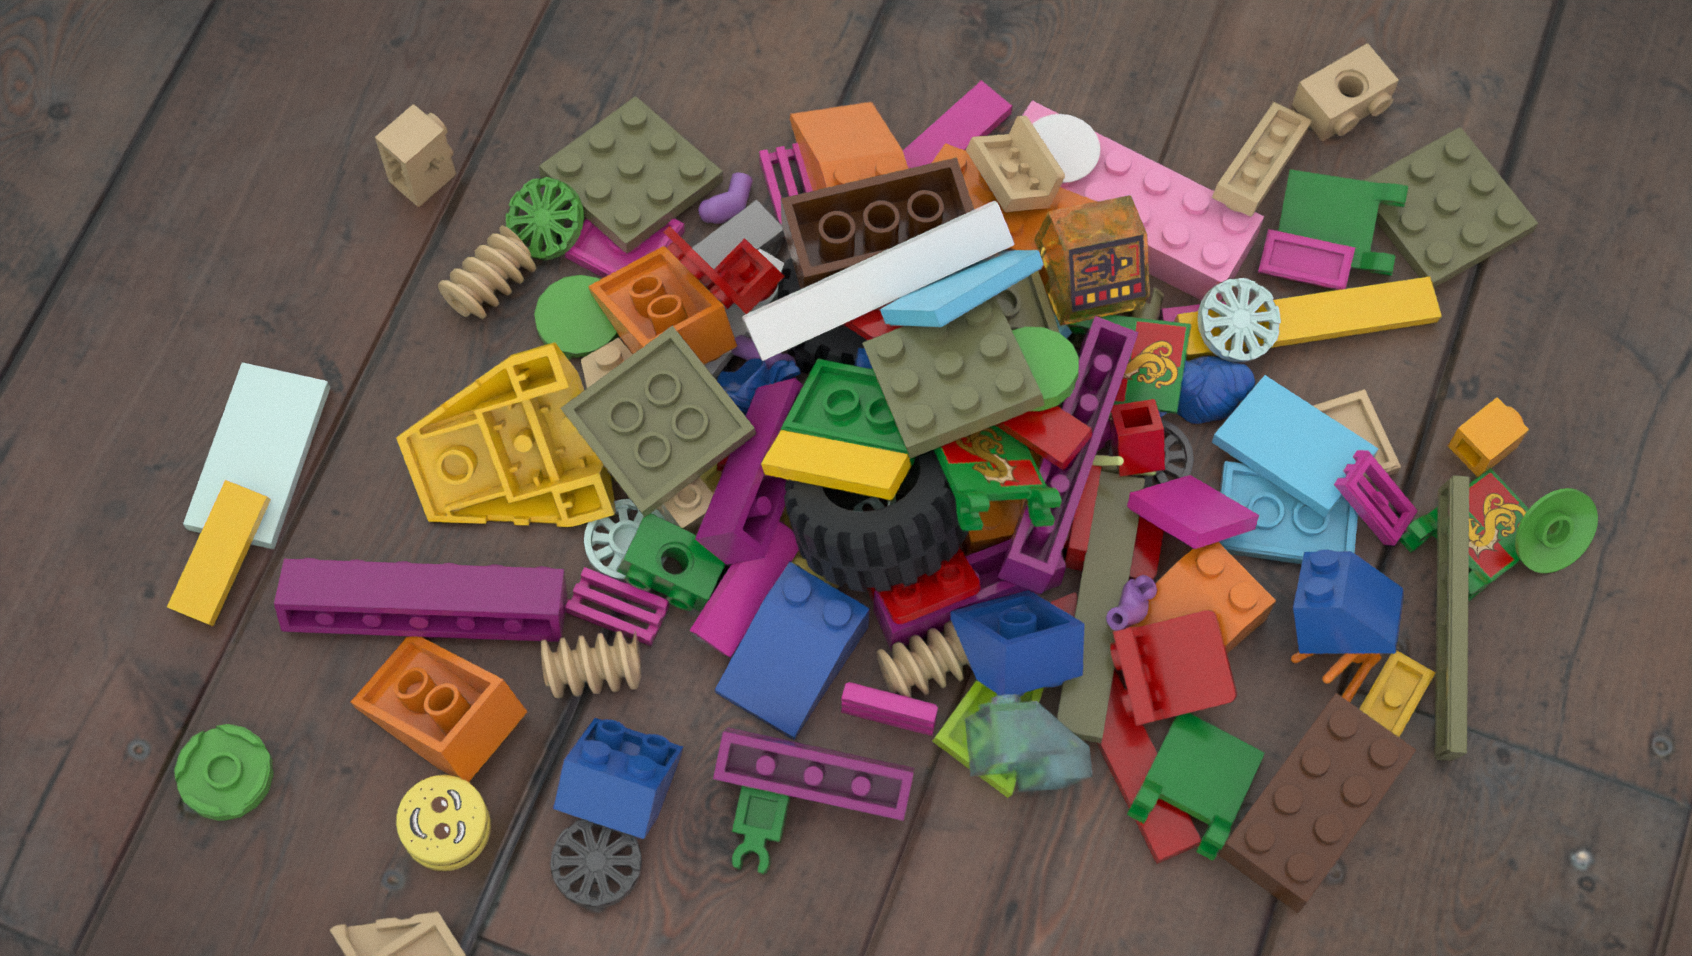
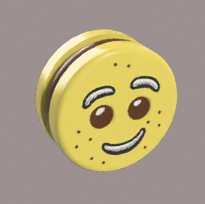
M437 775L418 782L405 794L397 811L396 826L401 842L416 862L432 870L451 871L468 865L483 851L489 839L491 820L482 796L473 785L456 776Z

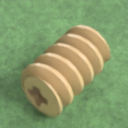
M503 225L499 228L500 234L493 233L487 239L488 246L480 245L477 247L475 258L467 257L462 262L463 270L454 269L449 274L450 281L442 280L438 284L439 291L444 299L464 317H468L472 313L484 319L487 314L481 303L486 302L496 308L499 302L494 294L495 290L508 296L512 292L506 281L508 278L521 284L524 281L519 271L521 266L532 273L537 269L531 258V253L523 241L513 231Z
M952 621L944 624V637L937 629H929L927 631V644L920 636H911L909 639L910 652L900 642L893 644L892 658L883 649L876 651L880 670L890 692L893 694L899 692L901 696L912 698L911 687L914 685L925 696L928 695L929 679L932 678L942 689L945 688L946 672L949 671L959 682L964 680L963 666L966 664L970 666Z
M636 630L630 644H627L621 631H616L612 646H608L603 633L597 634L594 648H589L584 635L578 637L575 650L570 649L565 637L560 638L557 652H552L547 641L541 640V659L545 685L550 687L554 697L557 699L563 697L566 684L569 685L574 696L582 695L585 682L588 683L593 694H600L604 680L607 681L611 691L619 692L623 677H625L630 689L636 690L639 687L641 661Z

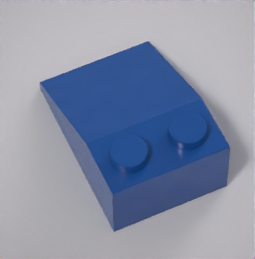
M789 562L762 602L717 684L715 693L790 739L795 740L869 628L870 608Z

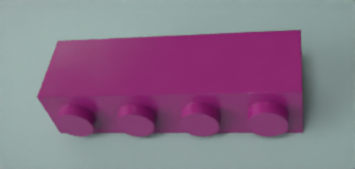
M795 378L757 388L745 416L753 425L757 434L730 453L695 540L726 565L765 558L784 510L785 484L787 479L765 475L761 462L780 433L781 427L803 387Z
M1011 539L966 556L980 580L981 590L978 594L905 624H896L892 621L877 591H875L873 612L890 650L892 651L893 644L897 642L902 643L904 646L909 645V639L914 635L920 636L921 639L927 638V631L931 628H935L939 632L944 631V624L951 621L952 610L1030 590L998 578ZM1061 555L1055 572L1044 592L1062 584L1066 564Z
M728 727L722 734L713 779L904 821L914 767Z

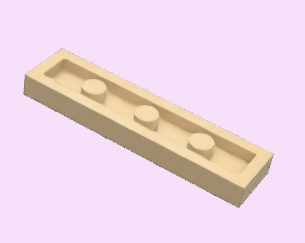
M1273 102L1218 182L1212 198L1225 204L1233 211L1242 212L1252 217L1306 135L1312 120Z

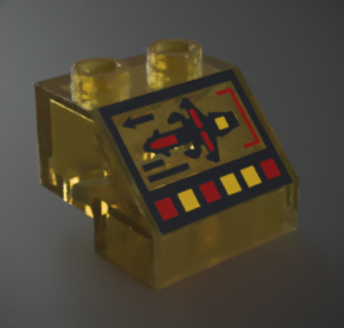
M1128 195L1048 211L1034 241L1049 276L1045 289L1060 326L1094 319L1095 316L1104 317L1141 309L1150 296L1148 239L1146 229L1132 196Z

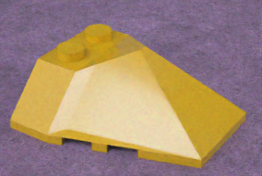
M555 342L509 356L396 437L428 522L486 524L487 521L514 522V525L529 526L531 522L557 523V527H574L615 515L616 509L610 472L608 473L606 467L561 409V407L582 393L584 387L579 373Z

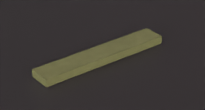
M1101 471L1088 548L1083 564L1074 616L1085 623L1083 676L1063 681L1056 719L1077 739L1101 743L1103 738L1114 671L1110 644L1115 642L1113 632L1118 631L1108 625L1106 616L1110 609L1119 605L1123 586L1129 581L1139 515L1131 511L1127 504L1130 492L1144 489V478L1133 476L1119 477V474ZM1057 722L1054 731L1055 735H1058V732L1065 730L1063 727H1061V729L1058 730L1056 727L1060 725ZM1066 731V733L1060 736H1067L1069 733Z
M1455 475L1438 489L1436 760L1454 761L1467 754L1469 477Z

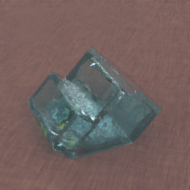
M1018 694L995 696L991 698V703L979 705V711L965 719L971 776L1017 773L1019 792L1065 789L1093 777L1090 747L1037 701L1021 702L1020 695Z

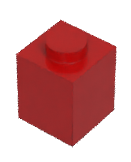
M1155 399L1113 405L1110 412L1111 449L1113 456H1120L1124 459V463L1117 466L1119 477L1165 470L1164 427Z

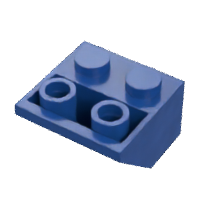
M594 718L564 759L553 809L645 839L660 814L681 758L683 746L671 743L667 738L660 735H646L625 728L622 723L615 720Z

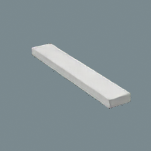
M992 201L742 316L760 358L764 361L1015 244L998 203Z

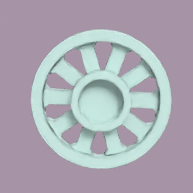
M1246 278L1228 279L1212 287L1203 297L1198 310V328L1207 347L1218 357L1236 363L1252 361L1267 353L1278 339L1279 324L1281 323L1279 307L1275 305L1272 294L1263 286L1256 284L1255 281ZM1232 287L1238 288L1237 299L1232 291ZM1251 291L1256 297L1248 304L1249 292ZM1217 293L1222 295L1226 305L1217 300ZM1262 304L1265 305L1267 312L1255 313ZM1211 309L1220 314L1219 317H1210L1207 315L1208 310ZM1268 321L1269 330L1258 324V322ZM1219 327L1221 333L1217 337H1213L1210 331L1212 328ZM1255 335L1264 340L1262 346L1259 345ZM1230 338L1232 339L1231 350L1227 351L1224 349L1225 342ZM1243 339L1249 350L1248 354L1242 351Z
M621 499L614 501L616 514L619 515L620 522L615 524L609 517L588 522L584 535V546L589 562L596 571L627 583L624 579L625 575L617 572L644 516L630 499ZM631 509L638 512L634 521L628 519V513ZM657 509L652 512V514L665 520ZM597 526H603L609 534L597 533L595 529ZM595 544L608 545L598 551L592 548ZM614 555L609 566H604L601 561ZM667 557L661 559L662 566Z

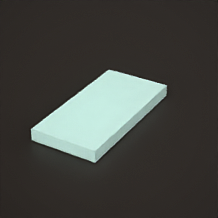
M241 363L183 523L187 530L201 533L223 483L227 480L271 499L251 544L275 549L330 390L328 381Z

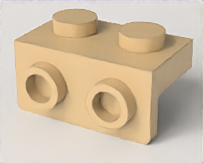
M1018 116L1009 134L972 137L966 149L1004 212L1050 208L1065 178L1060 165L1027 116Z

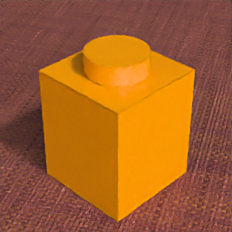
M1497 397L1457 429L1448 447L1479 477L1513 452L1529 429L1524 425L1520 414L1512 407L1506 406Z

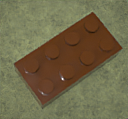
M956 157L781 198V223L800 289H803L974 210Z
M1335 693L1226 841L1219 856L1298 914L1409 762L1416 749Z

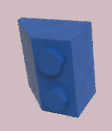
M1324 549L1316 552H1304L1293 606L1299 654L1396 653L1404 600L1403 588L1352 551Z
M1030 590L951 611L952 624L977 681L1000 697L1008 699L1019 698L1025 692L1042 687H1056L1061 685L1063 681L1083 676L1085 623Z

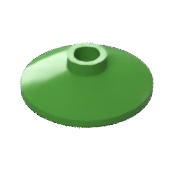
M1565 488L1550 492L1535 502L1522 518L1516 533L1515 548L1520 561L1529 569L1539 573L1556 572L1575 562L1589 547L1597 529L1598 512L1593 500L1580 490Z

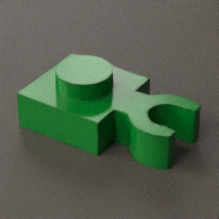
M747 786L741 787L732 832L744 835L745 839L744 843L740 844L733 853L732 864L735 869L741 870L745 855L754 852L760 857L758 873L765 875L768 872L771 858L766 849L767 840L781 843L791 796Z

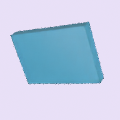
M1002 250L913 291L881 308L880 311L885 324L942 327L1038 271L1044 264L1039 250Z
M1266 375L1263 376L1217 430L1212 440L1213 444L1325 518L1343 497L1334 486V483L1338 478L1346 477L1343 470L1347 464H1355L1356 461L1353 458L1357 450H1368L1375 458L1379 449Z
M1224 462L1220 493L1259 515L1255 530L1219 541L1230 554L1302 564L1304 552L1328 549L1333 551H1352L1355 553L1358 513L1344 497L1325 518L1245 464Z

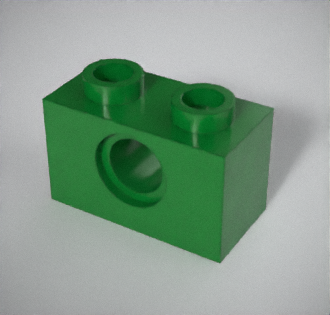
M650 513L645 518H642L617 572L625 575V581L635 588L649 591L652 588L666 595L667 601L673 606L685 611L695 609L700 612L708 602L725 563L696 541L695 534ZM665 557L676 559L681 564L682 573H668L662 567L661 559Z

